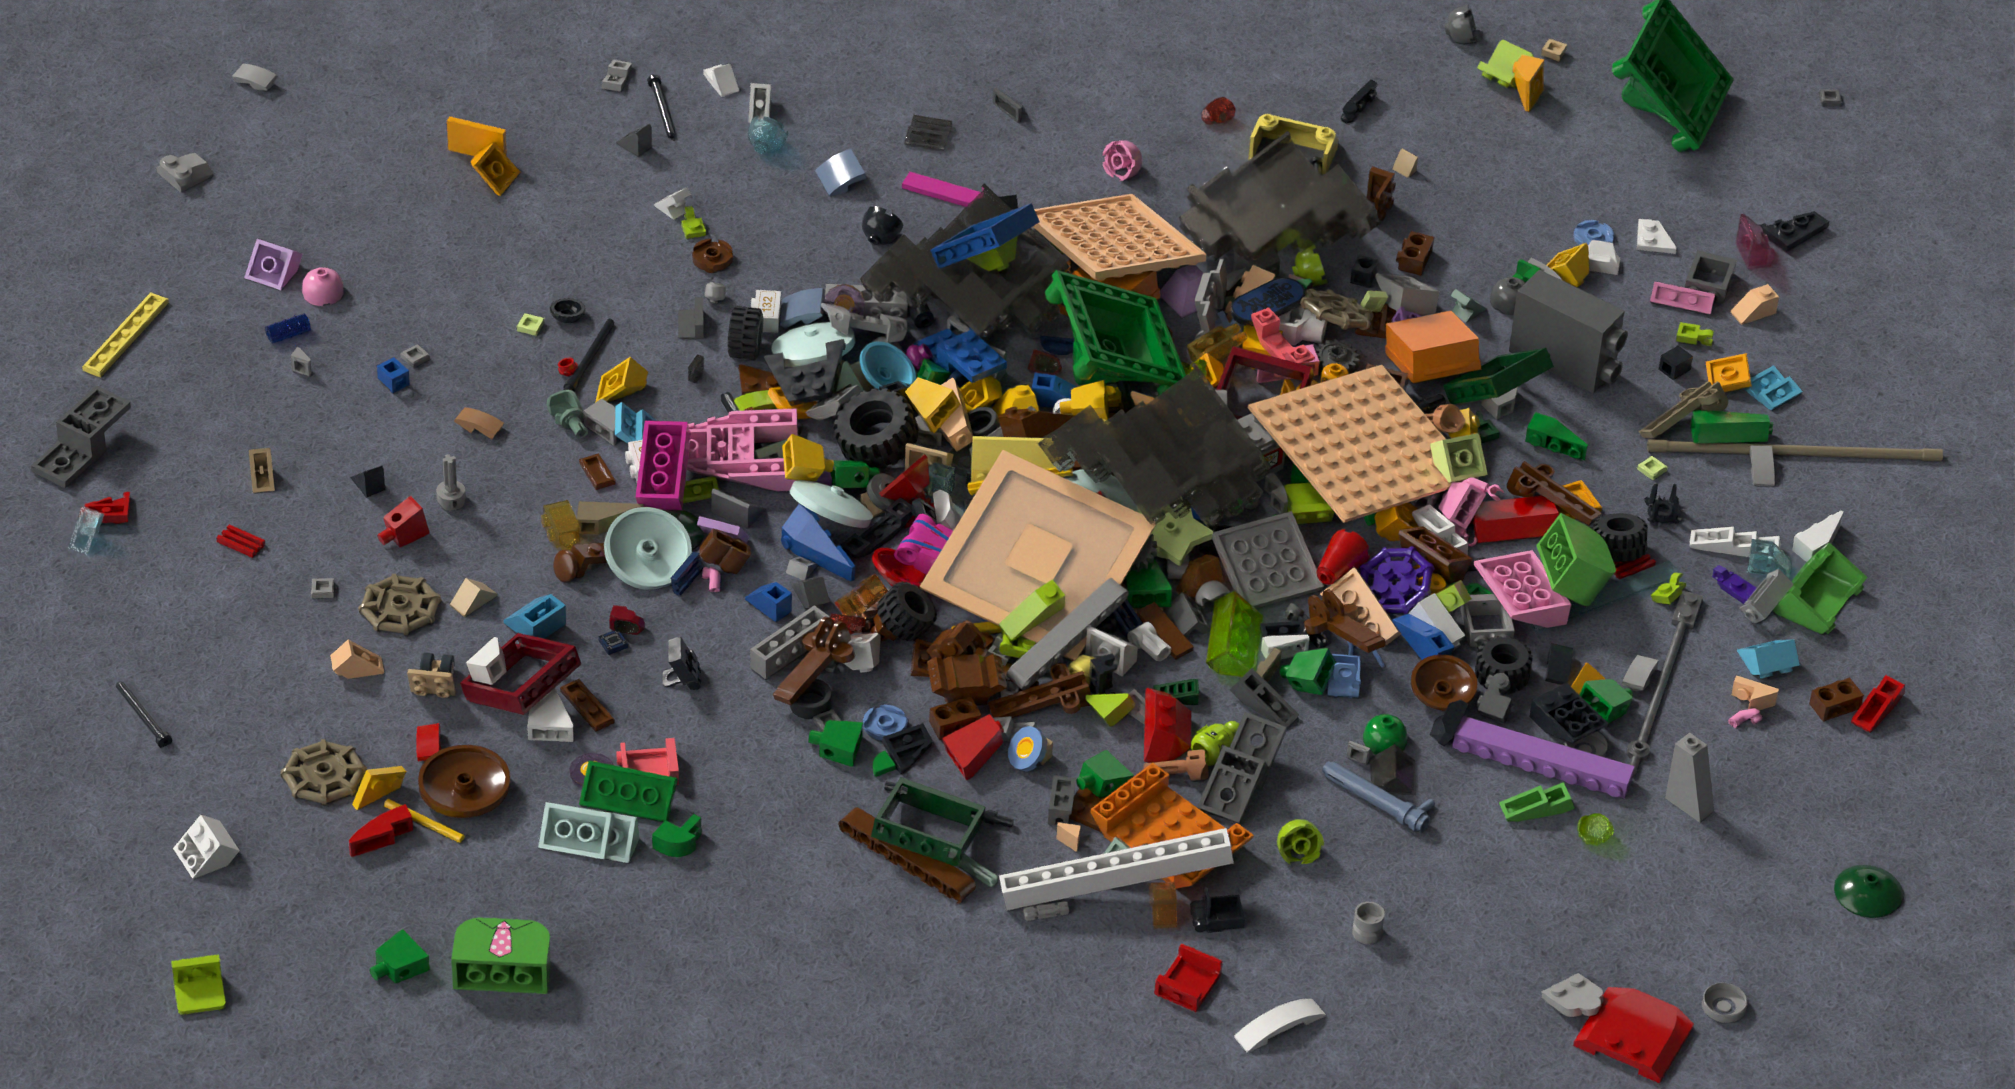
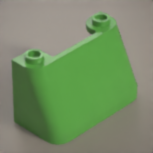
M1829 542L1804 564L1791 581L1794 585L1772 611L1816 633L1823 634L1825 632L1829 634L1836 626L1834 623L1836 614L1853 594L1857 596L1864 589L1862 584L1867 579V576Z

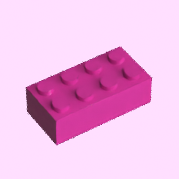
M645 421L636 489L638 504H644V507L660 510H682L691 439L688 422Z

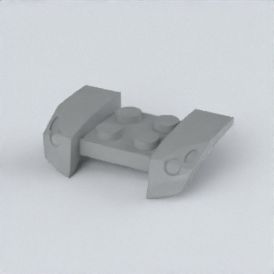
M1224 259L1219 260L1217 270L1203 273L1194 302L1202 330L1195 336L1197 347H1204L1213 340L1216 310L1223 309L1227 290V272Z
M821 303V307L829 316L831 327L848 335L849 327L885 333L887 334V343L902 341L907 332V321L903 318L881 314L880 319L872 316H866V319H863V316L851 313L842 306Z

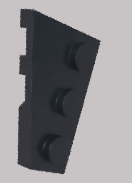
M1813 211L1793 216L1792 220L1784 222L1780 219L1771 225L1760 224L1758 225V232L1787 252L1827 229L1829 221Z

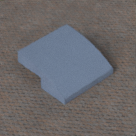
M851 148L828 159L815 170L829 197L848 191L847 185L866 179L865 172Z
M823 288L807 289L783 298L780 325L786 329L800 320L807 325L823 316L821 303H824L825 290Z

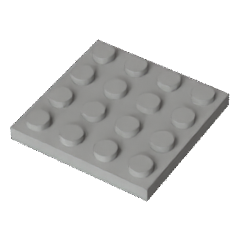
M1292 511L1213 532L1212 540L1243 612L1317 592L1324 587L1317 577V569Z

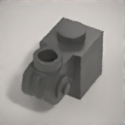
M1504 673L1488 676L1485 687L1488 689L1484 696L1481 695L1477 702L1480 715L1503 724L1506 723L1513 707L1511 698L1501 695V693L1509 691L1511 686L1509 678Z

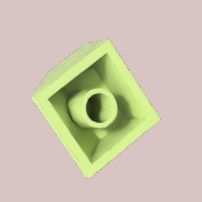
M1479 433L1430 443L1434 465L1449 483L1465 480L1470 477L1475 478L1488 475Z

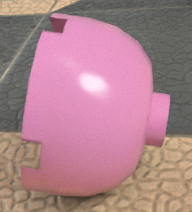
M1127 140L1111 142L1103 151V155H1105L1103 167L1106 173L1111 177L1116 175L1121 179L1120 181L1134 177L1142 166V154L1139 148ZM1127 168L1128 172L1125 175H1117L1115 172L1118 169Z
M325 267L313 269L307 273L303 280L302 294L304 299L310 304L323 306V304L330 303L331 305L339 301L343 296L342 279L332 269Z

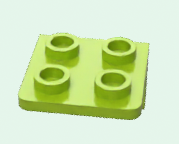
M1501 40L1488 64L1480 61L1477 68L1482 72L1481 76L1490 81L1494 78L1498 80L1499 85L1505 88L1510 86L1517 89L1515 73H1513L1514 63L1522 55L1534 56L1531 52Z
M1311 483L1285 485L1284 489L1288 499L1287 512L1292 511L1297 524L1332 521L1333 509Z
M219 954L171 961L179 1014L184 1015L225 1008L226 1003Z

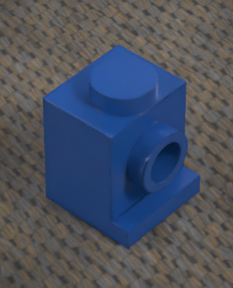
M393 357L377 366L378 379L390 389L391 393H395L410 385L409 370L396 358Z

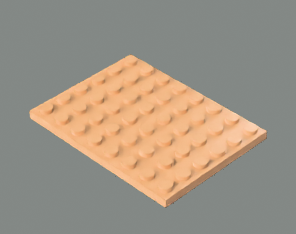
M1133 194L1034 209L1040 222L1033 227L1095 280H1105L1108 277H1123L1126 274H1142L1144 271L1150 270L1160 271L1163 268H1178L1181 265L1187 264L1197 265L1199 262L1206 261V253Z

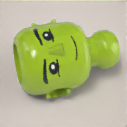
M1229 721L1225 725L1218 723L1210 726L1205 725L1196 732L1197 734L1191 741V749L1205 750L1206 764L1208 766L1215 765L1223 745L1230 748L1239 723Z

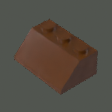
M1424 526L1399 531L1401 548L1416 547L1417 552L1434 565L1435 570L1433 573L1442 576L1446 583L1451 584L1460 580L1463 581L1471 564V557Z

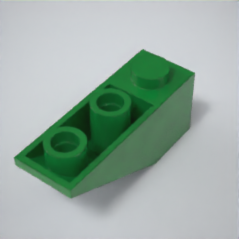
M1535 412L1527 427L1525 442L1585 461L1588 448L1587 443L1557 419Z

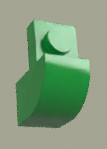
M693 814L681 828L665 820L652 834V848L670 857H683L691 854L696 850V841L702 834L701 817Z

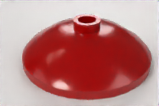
M878 548L874 551L872 555L873 564L880 575L891 586L899 582H909L920 589L926 574L915 569L914 565H906L899 562L894 556L895 549Z

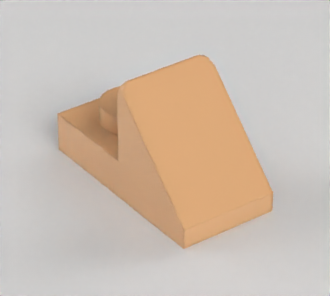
M1736 676L1731 695L1740 700L1750 701L1748 709L1756 708L1762 710L1775 706L1779 689Z

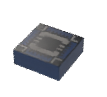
M619 629L598 636L600 644L608 655L628 648V642Z

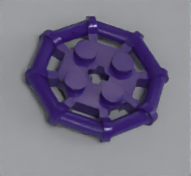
M1383 547L1382 551L1359 568L1360 574L1367 585L1368 577L1374 578L1373 586H1369L1374 594L1381 597L1379 602L1387 613L1409 614L1408 611L1432 593L1430 587L1432 572L1435 570L1434 565L1417 552L1416 547ZM1391 557H1405L1404 561H1392ZM1385 559L1386 563L1380 564L1377 571L1373 569ZM1413 560L1420 566V568L1415 570L1412 567L1411 564ZM1423 577L1422 586H1418V578ZM1396 578H1398L1399 580H1401V581H1398V582L1396 583V585H1393L1392 582H1391L1392 580H1394V579H1396ZM1414 593H1416L1412 598L1405 602L1408 599L1407 596L1409 594L1413 595ZM1388 603H1400L1394 605H1387Z

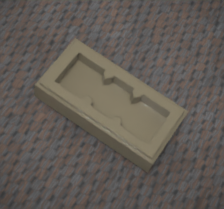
M1274 648L1266 660L1259 663L1257 673L1267 683L1280 667L1282 652L1277 648Z

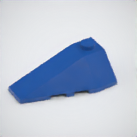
M799 503L782 527L781 543L783 547L790 549L800 557L817 563L818 566L851 582L854 581L855 565L841 546L836 547L831 538L832 534L828 529L825 531L818 523L820 518L817 514Z

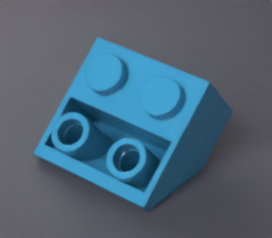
M552 594L542 596L504 619V624L516 633L545 639L566 624V605Z

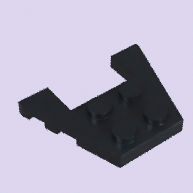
M844 339L825 343L827 360L786 369L783 352L764 356L768 367L790 406L832 397L838 376L837 370L842 362V352L846 348Z

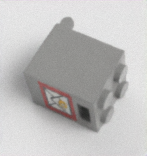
M1252 413L1227 424L1226 463L1236 473L1237 470H1246V482L1249 485L1265 478L1266 475L1272 472L1276 473L1283 469L1285 452Z

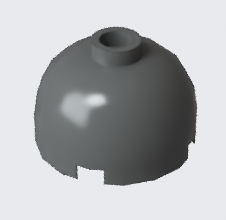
M1469 5L1455 8L1448 16V23L1444 24L1446 34H1450L1452 39L1459 44L1476 43L1477 36L1473 37L1472 31L1476 29L1472 10L1469 9Z
M1506 277L1497 281L1490 295L1492 307L1495 310L1497 308L1502 311L1503 314L1514 315L1517 291L1525 282L1516 277Z

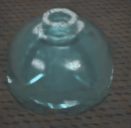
M759 116L754 117L748 129V140L754 149L761 154L774 153L780 150L789 136L788 130L785 133L783 130L784 126L769 117L764 116L763 120L758 119Z

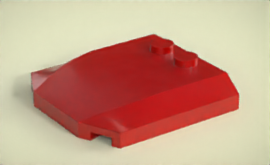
M1608 987L1603 994L1604 1000L1599 1012L1588 1018L1574 1040L1573 1046L1593 1055L1598 1051L1639 1069V1075L1660 1083L1693 1030L1694 1023L1678 1007L1637 989Z

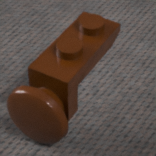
M604 543L573 545L571 551L566 549L559 551L553 562L556 577L562 582H570L574 577H583L589 564L607 563Z

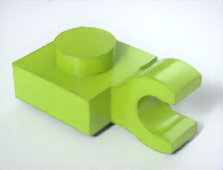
M693 206L684 207L686 212L684 217L686 220H682V229L686 239L706 236L702 218L695 219Z
M1680 322L1676 342L1697 345V341H1700L1701 344L1712 346L1713 339L1708 338H1713L1714 331L1709 329L1701 330V325Z
M1673 573L1670 577V583L1660 585L1651 594L1652 600L1656 603L1671 604L1682 594V589L1686 587V583L1679 582L1683 573Z

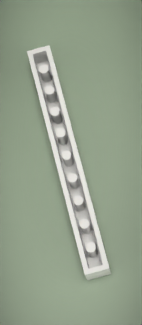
M1227 828L1009 873L999 877L1007 911L1232 864L1233 857Z

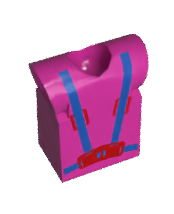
M919 514L910 527L909 535L901 541L894 556L899 562L906 565H914L915 569L927 575L953 530L941 524L936 525L933 519L926 514Z

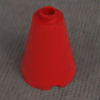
M1341 529L1332 536L1316 571L1317 577L1322 583L1332 585L1351 569H1359L1362 564H1366L1370 559V555L1368 556L1369 546L1358 533L1354 531L1349 533L1345 532L1346 529Z

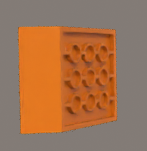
M1151 763L1091 808L1090 811L1106 839L1112 842L1115 837L1120 838L1131 848L1139 847L1145 843L1153 844L1225 829V827L1169 788V774L1154 763ZM1238 823L1227 829L1232 854L1254 837L1252 833ZM1215 867L1161 879L1173 888L1192 886Z

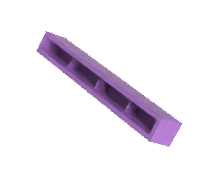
M1465 716L1462 717L1454 734L1452 747L1463 753H1472L1483 759L1489 758L1499 761L1504 765L1522 768L1527 772L1533 771L1543 774L1548 778L1560 779L1568 784H1577L1587 787L1592 791L1597 790L1607 793L1612 797L1624 799L1632 782L1635 767Z

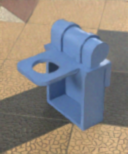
M1332 654L1337 663L1326 686V689H1328L1327 695L1359 698L1361 684L1360 656Z

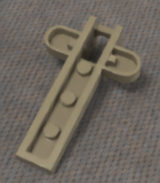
M1707 381L1699 388L1684 390L1679 395L1681 401L1640 430V435L1643 438H1655L1695 409L1725 410L1728 406V398L1720 383L1716 382L1711 385L1710 381Z

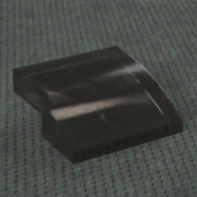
M913 115L904 143L909 146L944 151L952 128V121Z

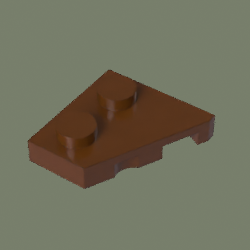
M738 364L742 395L780 387L772 372Z
M1088 788L1079 789L1074 795L1072 813L1069 814V819L1101 832L1090 812L1091 808L1101 802V800Z

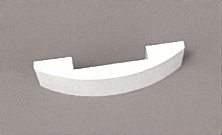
M1313 999L1295 1000L1280 1005L1259 1016L1241 1029L1234 1038L1249 1053L1266 1045L1269 1038L1304 1022L1305 1025H1308L1325 1017L1326 1014Z

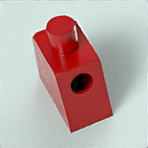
M412 496L408 497L384 516L386 529L377 534V537L383 545L393 540L401 548L430 534L423 508Z

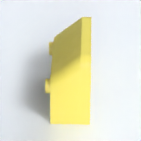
M1265 114L1259 117L1251 134L1248 160H1253L1262 137L1325 151L1322 177H1326L1337 151L1339 140L1336 133L1328 127Z

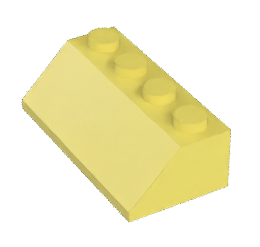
M973 436L971 482L985 480L1002 450L1043 469L1058 467L1059 439Z

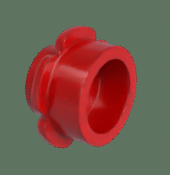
M573 358L560 360L558 363L559 374L565 376L573 375L578 368V364L574 362Z

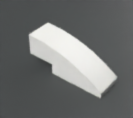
M1429 504L1412 512V516L1419 527L1424 526L1468 555V542L1455 533V525Z

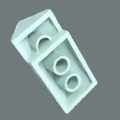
M546 802L538 848L629 863L639 840L637 817Z

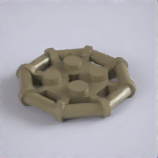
M1307 289L1305 297L1300 301L1304 309H1308L1316 315V319L1334 323L1342 329L1360 328L1361 330H1366L1370 327V321L1374 316L1372 311L1361 306L1357 299L1341 296L1330 289L1327 291Z
M395 573L380 582L367 585L365 587L366 593L358 610L373 625V629L377 632L382 630L409 635V632L426 624H432L435 621L434 616L438 604L442 600L440 594L435 593L426 583L425 578L397 576ZM419 590H422L424 592V595H422L421 593L418 594L417 592ZM373 597H378L377 601H372ZM423 604H429L427 610L422 608ZM374 611H378L380 613V616L378 618L373 613ZM387 621H397L401 622V624L389 623Z
M321 739V742L292 750L288 763L281 770V778L286 781L292 791V797L295 799L302 798L322 803V806L331 801L355 795L356 788L364 776L367 767L362 764L353 746H343L328 742L326 739ZM349 759L352 764L347 765L345 760ZM298 762H303V765L296 767ZM353 774V777L351 778L350 782L347 781V775ZM294 777H301L302 781L298 784ZM336 787L341 788L330 793H327V791ZM311 788L313 791L316 792L308 791L307 789Z

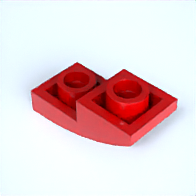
M440 723L417 726V761H426L430 756L441 750Z

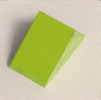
M1128 693L1086 695V701L1091 708L1110 727L1118 723L1135 708V702Z

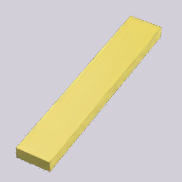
M150 292L82 366V370L101 378L169 303L168 299Z

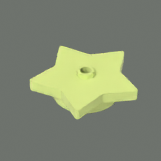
M1184 499L1167 508L1138 506V513L1157 521L1151 533L1154 535L1153 541H1157V556L1170 559L1178 566L1182 565L1186 555L1194 546L1212 539L1213 531L1193 519L1188 499Z

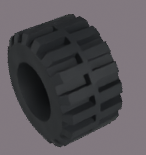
M735 306L729 323L728 354L730 358L756 360L760 352L763 335L761 308Z
M1613 513L1604 515L1594 522V531L1606 542L1613 562L1634 561L1646 554L1648 525L1645 523V520L1632 514Z
M909 582L896 583L878 601L877 609L881 622L885 624L886 628L893 635L898 636L901 640L911 642L912 640L915 641L916 638L919 639L937 619L935 606L930 601L931 599L924 591L914 584L911 585Z
M1510 636L1491 637L1478 648L1475 675L1478 678V682L1480 684L1484 683V688H1486L1485 683L1489 675L1494 676L1498 673H1504L1510 681V693H1515L1516 688L1520 691L1523 689V685L1526 686L1528 684L1533 655H1531L1530 648H1527L1524 642L1520 643V640L1517 638L1511 639Z

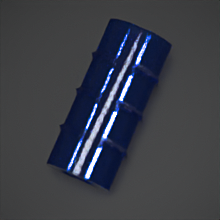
M305 313L265 326L266 336L271 344L311 331L310 321Z

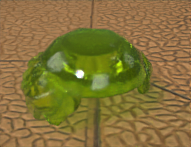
M1593 813L1580 818L1577 825V833L1587 845L1599 846L1610 839L1614 833L1612 822L1605 815Z

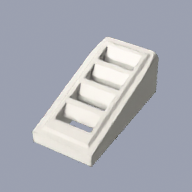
M1309 636L1263 637L1261 651L1265 658L1268 657L1274 648L1281 650V659L1293 657L1298 652L1308 651Z

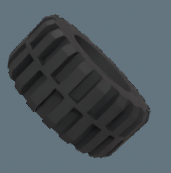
M877 388L871 389L869 392L862 391L860 395L852 396L848 403L845 402L841 406V411H838L835 417L836 420L834 421L833 428L839 447L848 461H864L869 468L885 469L888 465L892 464L893 466L898 463V460H903L906 453V444L914 445L918 439L919 428L907 399L898 392H891L889 389L883 388L882 390ZM890 423L883 431L877 434L863 435L873 425Z

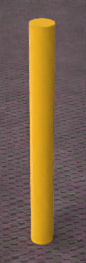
M387 799L384 803V807L390 810L402 806L390 799ZM409 809L413 821L458 843L464 840L465 835Z

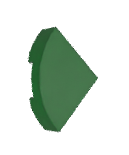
M886 750L879 753L873 761V774L875 777L894 771L896 768Z

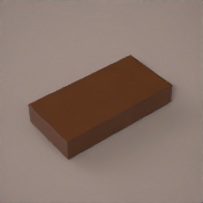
M599 453L579 459V464L595 490L616 484V480Z

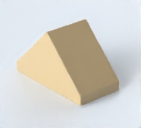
M271 449L249 450L253 493L275 491Z
M465 578L450 606L466 617L498 596V594L482 582Z

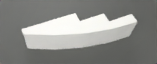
M1734 527L1691 530L1690 548L1754 558L1780 556V536L1758 538L1757 531L1735 533Z

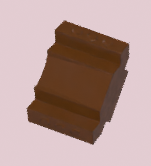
M994 653L987 657L979 654L954 655L944 660L934 657L927 661L932 692L944 697L946 703L972 697L976 705H987L990 696L1007 688L1002 658Z

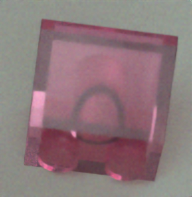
M1740 214L1735 244L1747 269L1771 267L1772 260L1775 258V252L1768 243V236L1764 234L1761 226L1746 214Z

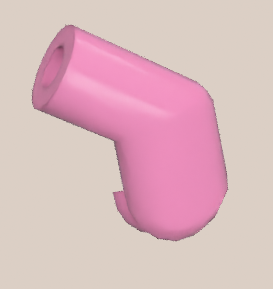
M712 566L710 568L704 567L702 578L710 579L709 591L720 592V572Z
M1756 708L1741 710L1732 716L1728 723L1734 728L1748 719L1753 724H1756L1762 720V715Z

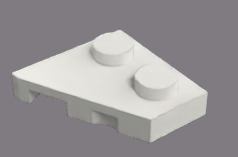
M1639 219L1637 250L1676 254L1675 244L1659 221Z

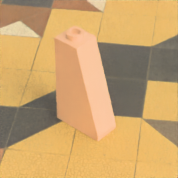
M951 378L941 386L952 389L961 405L942 424L940 430L956 451H959L973 441V432L962 392L954 378Z

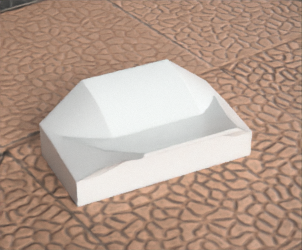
M1592 240L1588 245L1589 271L1618 275L1620 258L1616 254L1613 243Z
M938 490L933 493L937 523L953 530L964 512L952 502L951 496L947 492Z

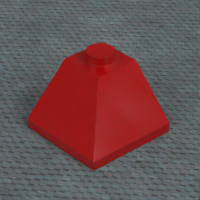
M926 454L879 493L880 496L892 500H897L901 497L907 502L912 498L916 500L926 493L923 489L930 484L928 457Z

